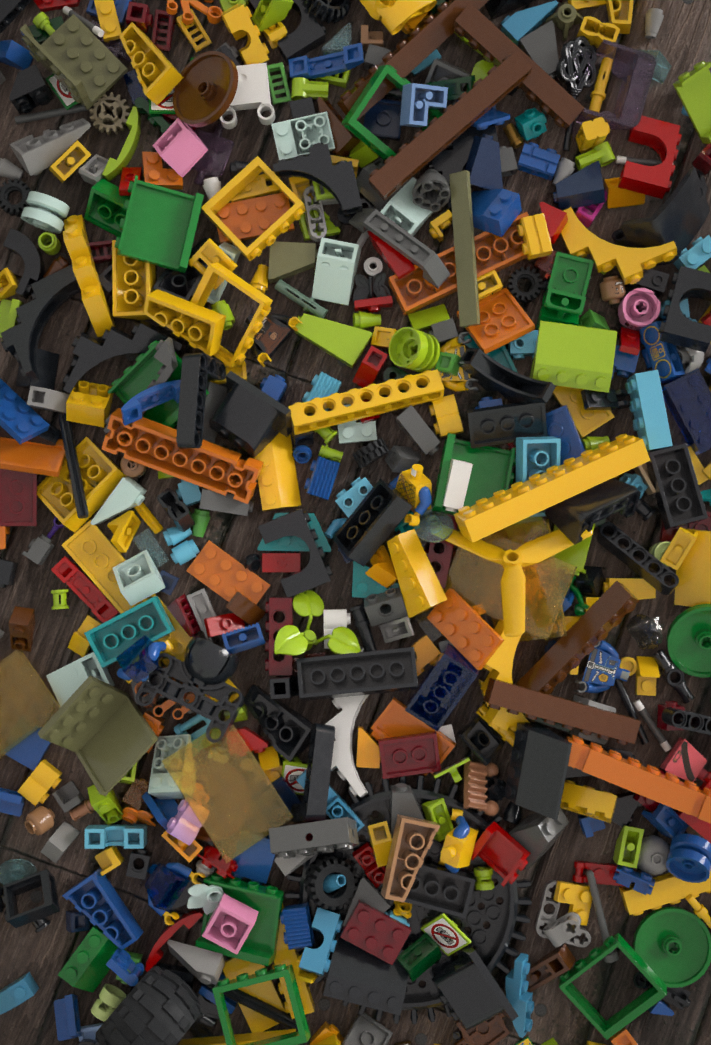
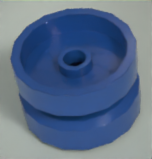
M676 835L671 841L666 868L673 876L691 883L706 881L711 872V843L697 835Z

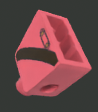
M681 737L660 766L663 770L691 782H694L696 778L704 782L703 778L709 772L703 768L707 760L687 740Z

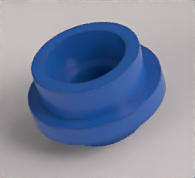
M300 445L293 450V457L298 463L304 464L311 459L312 451L308 446Z

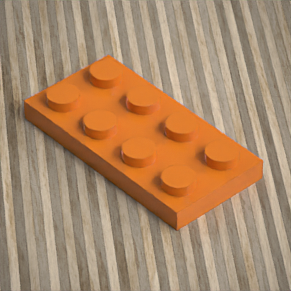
M282 192L227 203L215 215L242 241L257 238L290 209L289 198ZM294 223L290 225L288 231L295 230ZM217 228L220 243H231Z
M208 540L186 570L228 602L237 592H240L257 605L271 586L248 568L245 569L243 564L210 540Z
M449 588L445 593L447 600L435 606L427 616V619L477 670H481L503 643L504 639L454 589Z

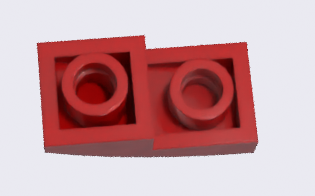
M367 842L352 854L363 868L366 876L377 888L383 884L386 866L377 867L372 846Z

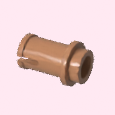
M84 800L83 804L69 810L71 818L77 821L88 813L92 814L94 808L91 806L90 800Z

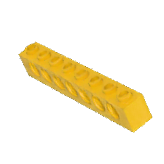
M438 369L426 370L416 375H406L404 378L396 380L390 379L380 384H370L360 389L353 388L348 392L333 393L327 397H317L311 401L297 402L288 406L291 410V424L294 434L298 435L406 408L411 405L414 406L442 399L444 396V386ZM313 413L314 415L307 416L306 414Z

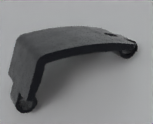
M695 167L690 168L674 192L651 217L623 221L621 224L622 228L617 229L612 234L614 244L629 248H647L674 241L677 247V255L670 261L657 263L656 266L672 263L696 236L710 212L705 197L708 187L702 171L696 170Z

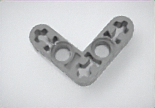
M320 185V192L324 194V188ZM309 186L302 195V201L306 209L307 229L310 239L320 242L321 238H325L327 233L323 205L339 203L335 198L317 201L314 186ZM309 193H312V196H315L314 199H313V203H314V204H312V205H311V197L308 196ZM316 210L319 212V217L312 218L309 212ZM317 223L318 231L321 232L320 236H317V233H314Z
M550 880L545 884L535 922L536 932L543 938H547V936L542 932L540 926H543L544 923L547 925L556 920L560 907V902L546 899V897L551 898L552 892L549 888H553L557 884L556 880ZM548 903L554 905V911L550 914L544 912V906ZM580 927L578 936L584 933L586 939H582V942H580L574 936L572 940L569 939L565 943L577 947H587L591 942V936L585 928Z

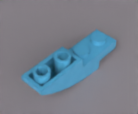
M306 770L296 778V781L303 788L305 787ZM329 784L326 814L331 819L348 817L356 820L358 832L365 825Z
M520 953L516 958L514 969H511L505 982L506 998L518 1014V1017L512 1022L521 1038H524L526 1033L532 1029L533 1020L530 1018L534 1010L533 993L527 992L529 982L526 981L530 970V963H528L529 955Z

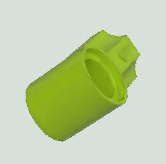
M303 77L292 79L291 99L293 101L309 97L316 100L322 97L328 100L329 82L309 81Z
M608 141L595 146L591 151L575 157L578 171L596 161L600 162V167H604L616 160Z

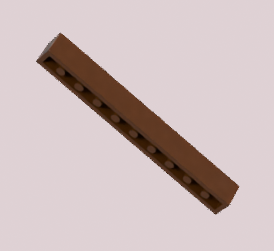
M449 0L440 4L437 7L438 11L434 15H428L423 20L424 24L420 28L419 26L414 28L409 33L410 37L408 39H403L397 43V49L392 53L390 51L382 57L383 61L379 65L375 64L372 66L365 78H359L354 83L355 87L351 91L348 89L340 96L341 100L337 104L345 115L348 114L379 66L391 65L397 70V74L401 78H405L455 32L453 23L469 3L479 10L489 0ZM386 77L357 118V121L395 87Z
M515 51L513 54H507L503 58L502 64L498 67H492L488 71L487 77L483 80L481 78L473 84L472 90L468 93L467 91L462 93L457 103L447 106L442 116L439 118L435 117L429 122L427 129L417 132L411 143L402 145L396 156L391 155L386 159L385 165L381 169L376 168L371 172L369 184L383 201L390 197L531 74V65L518 51Z

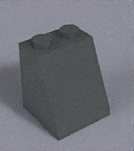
M561 808L556 820L539 813H534L525 817L508 833L531 853L526 859L529 862L525 867L526 869H529L551 848L569 824Z

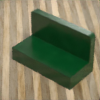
M425 933L397 956L396 959L407 971L410 980L413 982L436 963L442 955L439 945Z

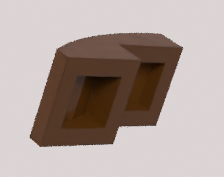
M237 592L226 605L230 611L251 626L258 623L266 613L240 592Z

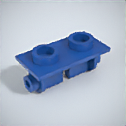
M617 866L616 871L619 873L615 872L613 877L616 883L629 888L632 881L635 883L633 890L644 895H651L656 880L650 874L645 872L638 873L632 867Z

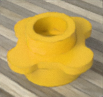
M399 901L393 902L395 904V909L393 910L395 916H404L406 919L411 918L412 904Z

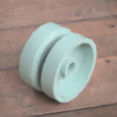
M30 191L26 200L30 207L23 208L20 218L37 228L60 234L64 226L60 218L67 217L70 207L57 198L44 193Z

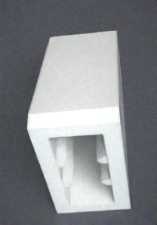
M451 459L443 506H446L445 510L457 512V509L463 507L473 464Z

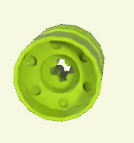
M402 327L391 338L389 356L395 365L422 373L426 370H431L437 364L440 357L439 341L429 333L411 327Z

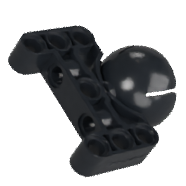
M195 636L186 647L184 661L167 653L159 655L158 660L154 661L156 664H153L157 668L154 666L150 668L153 671L148 674L149 678L142 682L136 694V701L144 708H151L156 704L160 695L194 711L211 720L206 730V737L210 742L220 744L225 740L245 700L241 691L225 683L235 673L239 664V658L232 653L229 654L224 648L204 638ZM168 658L170 660L168 667L162 668L161 661ZM159 676L160 683L153 686L151 683L153 677ZM171 677L178 679L179 681L183 682V684H180L172 680ZM149 693L151 699L148 703L144 704L142 697ZM193 693L195 700L192 703H187L186 696ZM234 693L239 694V701L231 703L230 696ZM206 694L209 695V696H211V697H213V698H215V699H217V700H219V701H218V702H215V701H213V700L207 698ZM224 711L230 712V718L227 721H222L220 717ZM215 729H220L221 731L218 739H212L211 733Z

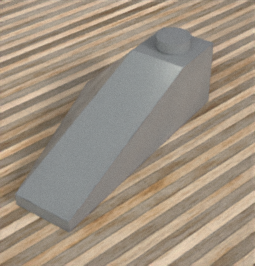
M84 118L61 125L59 130L47 129L43 131L44 134L34 138L33 135H29L9 145L23 169L30 176L38 175L61 156L91 125Z

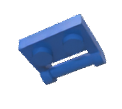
M119 948L115 950L106 963V966L129 986L137 985L139 976L143 974L145 969L142 963H135L127 951L120 950Z

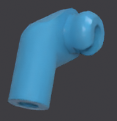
M347 518L333 520L324 535L332 539L346 522Z

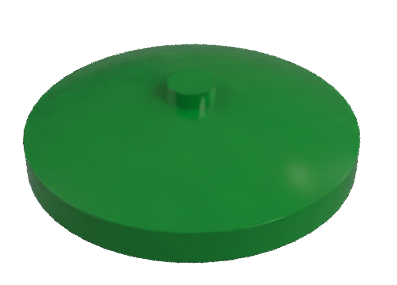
M711 604L696 605L680 613L670 625L666 637L667 650L673 663L684 673L695 677H711Z
M663 907L651 912L641 921L634 935L633 949L667 987L679 988L696 982L707 971L711 962V935L703 921L694 913L680 907Z

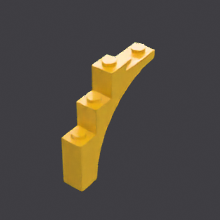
M571 207L563 210L567 213L568 222L560 235L568 254L585 258L590 254L598 273L602 271L608 272L614 266H617L625 285L639 282L643 278V269L649 270L655 267L657 263L670 261L677 255V247L674 241L647 248H629L609 243L590 232L578 220Z
M82 214L78 216L72 215L64 219L65 231H63V239L72 260L74 275L81 289L83 304L98 338L103 336L106 329L110 330L111 326L115 327V322L94 264Z
M606 578V582H603V593L618 581L638 600L656 598V589L644 579ZM583 597V601L590 608L600 597ZM560 616V620H557L556 623L557 631H560V635L563 636L582 616ZM579 666L572 669L568 674L578 675Z
M502 619L499 620L494 630L504 641L483 667L490 671L480 688L485 692L489 678L513 684V659L522 635L517 637L505 636ZM500 707V710L489 708L484 716L485 719L490 721L488 725L497 731L500 728L505 731L510 728L516 732L517 723L529 722L523 713L519 712L518 715L507 712V708Z

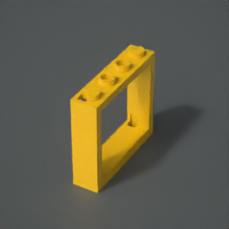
M258 156L201 207L210 221L249 262L256 256L259 257L265 247L271 246L276 241V237L288 231L290 225L295 220L301 219L300 216L306 211L304 203ZM263 171L294 205L251 245L246 247L215 214Z
M216 262L208 265L190 302L204 307L220 276L260 304L235 353H231L220 345L219 351L213 355L232 368L244 362L246 358L245 353L253 345L255 334L261 330L264 317L270 313V305L273 300Z

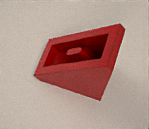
M540 202L541 213H544L551 244H555L568 222L567 213L545 202Z

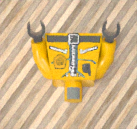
M461 332L458 337L446 342L440 348V352L457 354L459 357H462L466 351L465 345H462V343L468 344L472 341V339L466 341L464 339L465 335L469 334V332ZM461 366L457 376L439 372L443 386L452 391L459 392L469 389L477 391L479 389L472 387L473 383L478 382V380L470 378V375Z

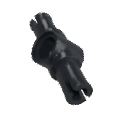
M663 649L658 650V654L654 653L652 657L660 666L664 681L673 690L677 691L684 704L689 703V699L693 700L695 697L686 686L683 672L677 669L674 663L670 662ZM676 672V679L670 681V674Z

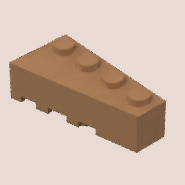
M397 815L381 895L385 899L405 902L416 879L415 876L424 862V857L433 843L436 832L440 828L438 823Z

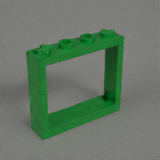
M387 64L378 67L341 123L384 161L391 155L396 156L397 154L358 122L357 118L385 77L401 91L403 90V85L410 84L406 78H401L397 74V70ZM428 109L430 118L427 121V126L422 128L423 131L429 127L428 124L432 119L443 115L438 111L439 109Z
M619 933L615 936H609L602 946L592 949L589 956L585 959H579L571 970L560 975L559 988L606 1040L667 996V985ZM618 947L653 986L606 1021L571 982Z
M278 964L272 970L267 971V968H262L249 976L248 973L237 975L236 979L233 980L224 978L217 981L212 990L226 1045H236L223 992L281 977L285 978L298 1031L244 1045H298L308 1042L311 1035L292 964L287 966L286 964Z

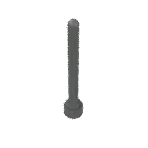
M588 870L586 876L604 944V941L609 937V932L594 872ZM617 949L603 958L604 962L612 963L619 959Z

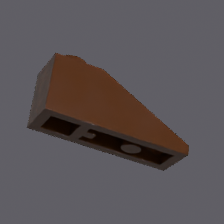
M319 97L317 99L320 113L327 111L335 145L332 153L336 156L339 154L346 157L360 140L341 124L344 119L331 103Z
M565 943L530 966L526 981L529 982L527 992L534 991L571 969L576 958Z

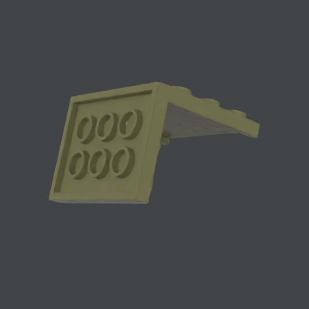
M74 14L41 45L34 39L26 24L20 28L23 35L21 39L30 51V55L37 62L40 61L71 93V97L78 104L81 103L87 110L128 72V69Z
M91 675L38 732L41 739L75 752L98 792L103 796H106L158 740V737L128 693Z

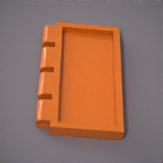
M0 437V469L59 477L66 458L62 439H58L56 445L51 446L28 441L19 444L15 439Z
M393 697L371 726L373 731L370 733V736L377 741L378 739L436 731L440 764L456 745L454 741L435 729L434 726L395 697Z

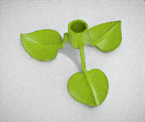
M310 589L295 595L292 602L293 609L298 615L303 617L309 616L305 631L300 633L296 626L286 625L279 630L274 642V654L291 656L301 655L305 651H309L313 644L318 645V643L326 639H330L327 644L328 648L336 654L359 653L361 651L356 635L346 627H337L332 631V635L328 634L318 640L316 639V634L310 630L313 616L319 617L323 614L324 603L321 597Z

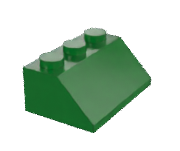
M101 179L91 188L84 219L121 237L122 230L119 229L121 217H126L127 211H124L123 208L125 200H130V196H120L118 186Z
M95 925L59 972L58 976L75 988L93 993L110 970L106 963L118 947Z

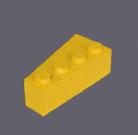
M131 22L119 37L127 55H129L132 61V67L136 70L137 78L143 86L145 96L158 106L184 77L147 35Z
M159 289L146 295L143 312L145 315L161 326L168 327L173 331L174 335L177 337L181 336L193 348H198L209 356L219 351L226 319L225 315Z

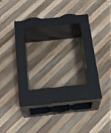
M48 869L3 885L4 894H2V900L6 905V911L4 912L5 920L15 928L60 912L55 877ZM42 886L45 904L18 914L16 896Z

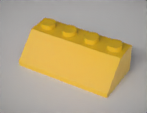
M112 240L113 317L149 320L151 318L143 312L146 295L154 291L153 287L156 284V265L117 255L118 248L114 247L116 240Z
M279 433L254 458L264 462L258 477L262 511L264 512L301 506L291 434L286 437Z

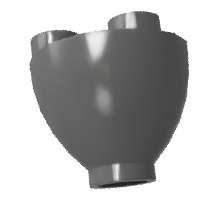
M435 169L425 171L416 180L412 192L413 203L432 212L440 211L441 207H444L451 197L449 183Z

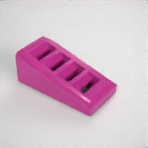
M604 190L605 202H606V200H607V192ZM605 202L598 203V206L595 204L586 206L590 210L586 209L585 206L579 207L575 215L585 227L589 228Z

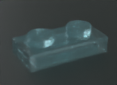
M149 528L133 538L134 543L141 552L144 550L148 551L157 569L170 561V558Z

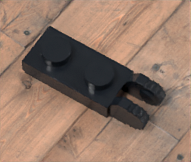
M585 389L581 391L585 410H616L630 407V401L623 400L618 402L617 400L618 397L627 396V390L620 389L615 391L609 389V393Z

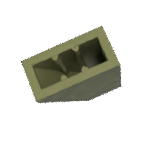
M275 241L270 246L269 283H275L280 279L283 280L314 268L319 251L316 249V243Z

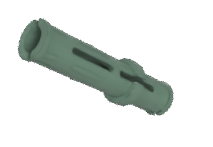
M282 279L275 285V290H278L290 300L303 307L305 312L309 311L323 319L326 316L328 310L314 302L315 299L312 297L308 298Z

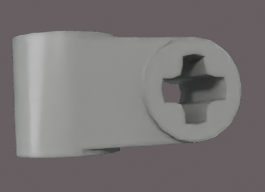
M569 912L547 924L543 928V932L555 948L559 947L579 934L581 918L577 913Z

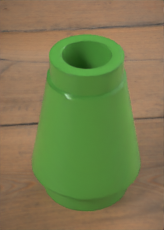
M195 508L194 513H192L195 520V525L192 526L193 536L204 537L211 518L209 510Z

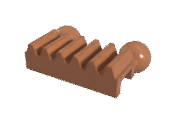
M473 761L464 763V809L475 808L477 811H484L488 816H495L498 813L499 806L495 801L489 800L485 803V800L488 798L485 795L488 790L485 787L488 782L485 780V777L498 775L499 768L495 763H489L487 766Z

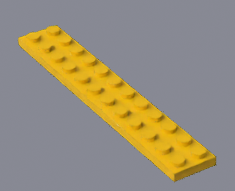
M92 520L88 521L62 544V547L120 614L157 596L155 593L141 602L130 606L120 592L113 571V567L126 561V559L96 525L90 523ZM159 598L175 631L155 642H165L169 639L174 649L167 654L184 661L186 647L193 636L189 637ZM166 658L162 662L168 667L170 660ZM228 679L225 682L226 684L238 689L230 679ZM232 694L230 696V702L232 703L236 698H238L239 694ZM210 696V699H211V700H213V701H215V702H218V701H219V700H217V699H215V698H213V697Z

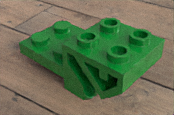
M556 252L535 330L539 329L540 320L578 325L579 315H582L586 301L585 296L594 264L593 260Z

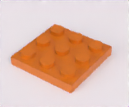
M507 287L480 300V325L465 327L485 354L535 330V324Z

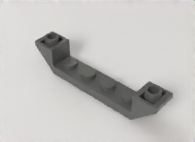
M362 208V212L356 213L349 220V223L363 234L367 230L371 231L423 270V278L436 288H439L450 276V272L433 250L377 209Z
M170 337L165 341L160 340L155 347L157 352L154 358L164 365L157 373L160 375L157 381L153 379L147 389L167 382L178 366L173 340ZM111 414L105 421V424H107V426L103 431L106 433L110 431L109 429H107Z

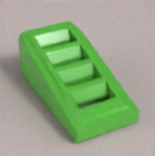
M283 62L267 65L273 105L292 101ZM279 70H280V73H281V74H277V75H273V76L270 75V72H275V71H279ZM282 78L281 82L272 83V80ZM284 85V89L274 91L273 87ZM286 93L285 97H275L276 94Z

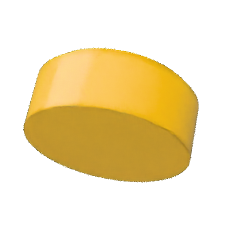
M622 657L619 668L629 670V676L635 674L637 662L631 657Z

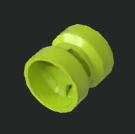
M488 866L474 868V876L476 877L475 890L485 891L494 889V881L492 880L493 868Z

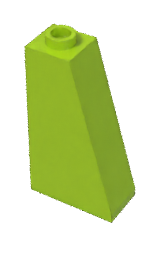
M305 313L302 317H298L302 324L297 323L295 327L298 331H294L295 334L352 369L373 336V333L370 331Z

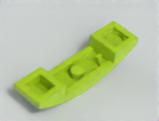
M133 106L126 121L130 133L117 160L110 157L102 173L108 182L122 172L123 167L128 165L136 151L141 133V118L135 106Z

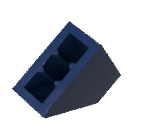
M482 134V137H474L465 170L470 172V184L488 190L503 188L499 142L493 141V136Z
M599 161L556 183L557 192H553L555 204L559 203L560 210L605 202Z

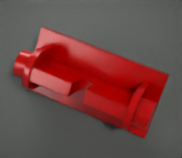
M206 846L203 856L197 854V856L203 859L202 864L210 869L214 866L217 868L216 873L226 879L227 876L235 878L231 873L232 871L235 872L238 868L236 861L225 854L220 861L219 859L223 853L213 846Z

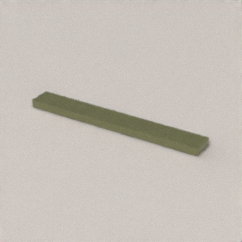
M467 170L449 174L460 327L462 328L480 325L470 172Z

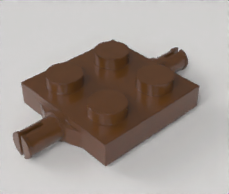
M499 1013L468 1031L461 1026L459 1021H456V1025L461 1030L463 1038L454 1043V1045L497 1044L510 1034V1030L503 1020L505 1015Z

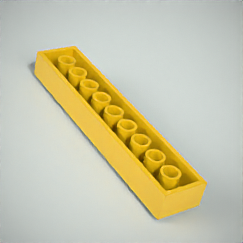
M621 434L610 443L604 442L599 444V448L595 450H586L577 458L566 459L564 464L558 467L555 465L547 468L545 473L534 474L523 483L516 482L506 491L499 490L488 499L482 498L477 500L476 504L471 507L464 506L460 508L458 513L453 515L462 536L471 542H476L650 461L643 439Z

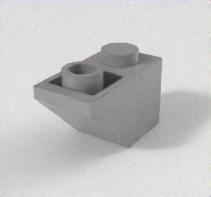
M30 386L27 405L32 408L66 413V402L70 394Z

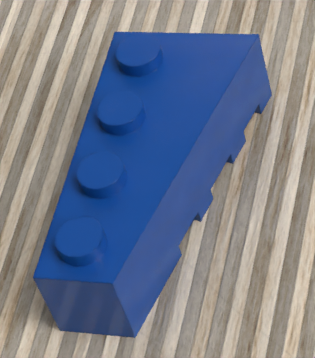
M99 868L71 887L62 896L66 900H70L79 912L82 911L94 926L97 925L103 931V934L122 950L138 940L143 934V930L105 875L101 876L100 872L102 870Z

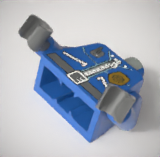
M602 640L594 646V650L589 655L582 681L576 680L574 682L580 685L578 690L574 689V692L599 693L608 690L610 686H614L615 679L627 682L630 671L619 668L621 663L619 653L610 643Z

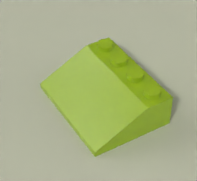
M540 320L530 378L552 382L556 386L609 393L617 331Z

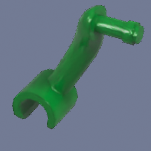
M572 575L567 586L575 594L579 603L575 606V614L583 616L585 614L584 609H588L589 605L584 603L580 590L573 584L576 576Z

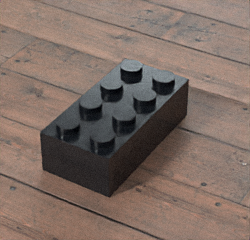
M687 443L649 452L650 461L646 462L651 483L656 490L655 497L665 530L707 519V512Z
M380 478L334 535L333 540L350 559L364 567L413 506L394 487Z
M424 861L415 876L416 879L405 902L466 919L476 880L474 875L461 871L451 873L446 867Z

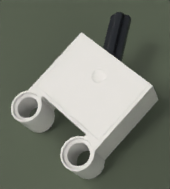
M221 46L217 51L228 56L234 62L238 71L237 91L229 108L220 117L222 126L226 129H233L238 122L235 111L258 108L259 121L263 125H271L275 120V111L271 105L267 64L240 65L227 46ZM264 111L271 112V115L267 118L263 117L261 114ZM232 115L233 119L228 122L224 120V117Z

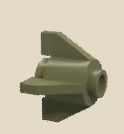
M562 1L558 12L546 18L545 24L552 20L556 27L563 30L562 41H566L568 29L573 24H581L583 17L576 11L575 7L566 1Z

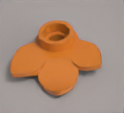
M125 807L122 811V819L129 823L136 824L139 821L143 824L156 826L150 820L154 817L150 812L136 810L132 807Z

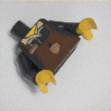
M251 313L245 320V322L248 325L250 324L254 316L253 313ZM275 313L264 317L262 321L263 326L253 338L254 343L250 348L251 353L262 367H265L263 364L265 360L272 361L271 357L293 333L292 329L298 331L295 326L297 323L302 324V322L297 317Z

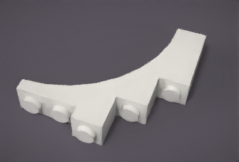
M370 694L334 698L332 703L338 710L342 708V711L325 724L335 727L336 741H334L331 771L336 768L339 769L336 771L343 781L346 779L349 782L350 786L348 788L355 797L357 795L363 797L368 793L355 767L352 739L356 718L363 703Z

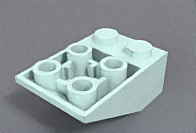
M327 111L271 124L279 160H292L299 155L309 156V148L317 143H328L329 151L335 149Z
M414 177L380 211L412 236L416 234L433 213L431 210L423 209L413 203L412 192L416 182Z
M321 238L312 291L313 299L349 306L355 280L354 276L357 272L361 254L358 244Z
M94 652L46 675L60 707L90 675L111 686L115 685L107 667H101Z
M191 735L159 736L155 743L148 793L160 800L193 798L196 775Z

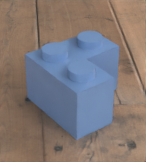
M417 83L403 85L400 126H427L428 109L446 108L448 88Z

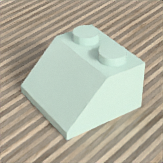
M147 550L113 567L120 592L130 606L165 588L162 577Z

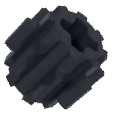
M498 776L488 777V782L485 785L488 790L485 795L495 802L503 800L506 787L505 781L500 780Z

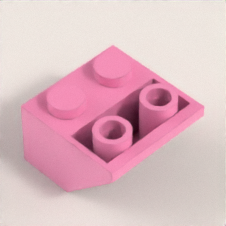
M179 118L152 145L158 154L182 178L208 151V148L194 130Z

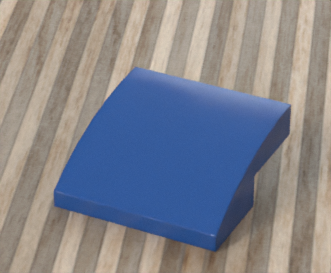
M22 716L1 752L34 771L49 749L51 742L39 737L38 732L42 728L40 725Z

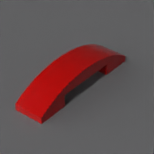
M66 556L51 569L63 583H66L102 623L112 619L119 612L101 590Z
M203 908L182 915L178 920L174 921L175 924L169 925L163 931L148 956L145 966L147 972L162 958L164 952L160 948L183 924L190 929L203 916Z

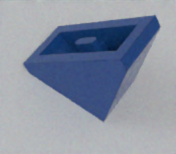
M13 40L0 41L1 63L20 70L31 66L34 58L30 55L29 50Z

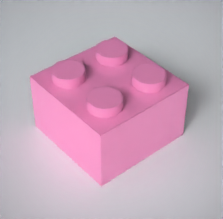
M224 893L210 917L202 937L237 955L252 930L259 911Z

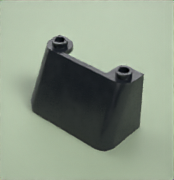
M612 478L547 508L545 515L575 545L582 541L581 535L585 530L588 532L592 531L594 523L616 512L621 516L624 515L626 518L633 516L641 492L635 486Z

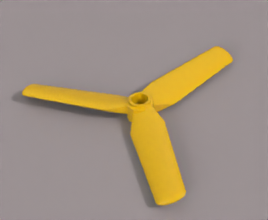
M442 524L434 526L431 530V534L483 559L502 565L504 572L500 584L504 635L507 637H517L525 632L526 577L522 567L540 563L574 545L560 529L528 541L516 550L509 549L506 551L483 540L471 542L463 537L460 531ZM585 530L581 535L582 540L592 536L593 530L590 532Z

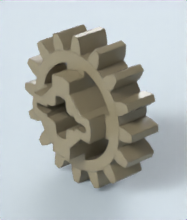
M113 92L110 93V96H107L105 93L102 99L100 98L97 103L92 105L94 109H89L92 115L90 119L94 122V127L96 129L99 128L100 133L106 130L108 135L111 134V131H114L117 135L118 129L125 131L123 125H126L130 114L128 112L131 111L126 99L122 100L120 94L115 97ZM106 110L111 112L115 118H113L112 115L110 116V114H108Z

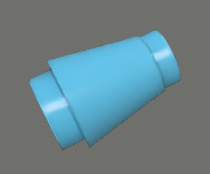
M172 527L162 532L168 546H175L192 535L190 528L182 532L177 527Z

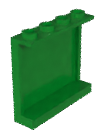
M135 175V179L130 181L127 191L131 193L130 200H125L123 208L124 211H127L126 217H121L119 225L122 234L121 237L117 236L114 246L118 248L117 255L185 273L204 195L196 193L193 196L140 181L138 176Z
M160 341L152 342L148 346L149 350L139 355L133 366H129L124 370V375L111 384L112 388L108 391L109 394L116 393L122 402L126 404L132 397L146 390L153 379L157 381L160 376L157 373L164 365L154 358L157 352L155 347ZM176 352L178 366L167 382L181 380L182 359ZM174 399L148 409L143 417L174 428L178 422L179 403H176Z
M448 433L444 442L432 511L449 515L458 513L459 509H457V512L445 510L446 506H443L451 459L473 464L463 507H471L479 499H488L499 490L506 491L509 489V484H512L514 479L512 466L516 464V448H512L511 451L490 446L471 448L470 442L455 439V434Z
M217 873L210 874L204 879L208 886L212 884L221 886L226 895L259 911L252 930L237 955L202 937L213 912L208 915L204 912L201 937L196 940L195 947L269 966L276 956L284 891L278 890L275 886H261L258 882L254 881L244 882L237 877L234 879L226 877L225 879Z

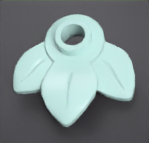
M206 884L191 886L188 889V893L191 896L188 899L187 908L203 907L206 915L212 913L223 896V888L213 884L210 886Z

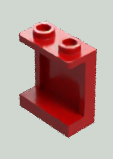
M494 821L485 829L475 843L471 859L474 860L479 856L504 878L501 883L504 887L508 882L512 884L519 876L517 871H522L529 862L526 859L531 853Z

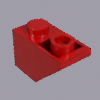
M371 345L352 382L362 388L373 384L387 361L388 354Z
M247 727L232 729L226 736L230 756L235 755V758L246 756V752L253 750L254 753L266 751L265 748L269 746V742Z

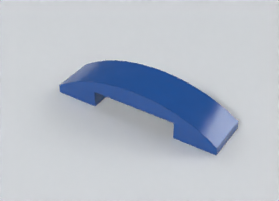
M362 43L344 46L341 52L309 59L305 55L289 59L290 77L321 78L355 68L364 62Z
M181 380L155 385L132 397L121 408L123 424L128 425L142 419V412L174 399L176 403H179Z

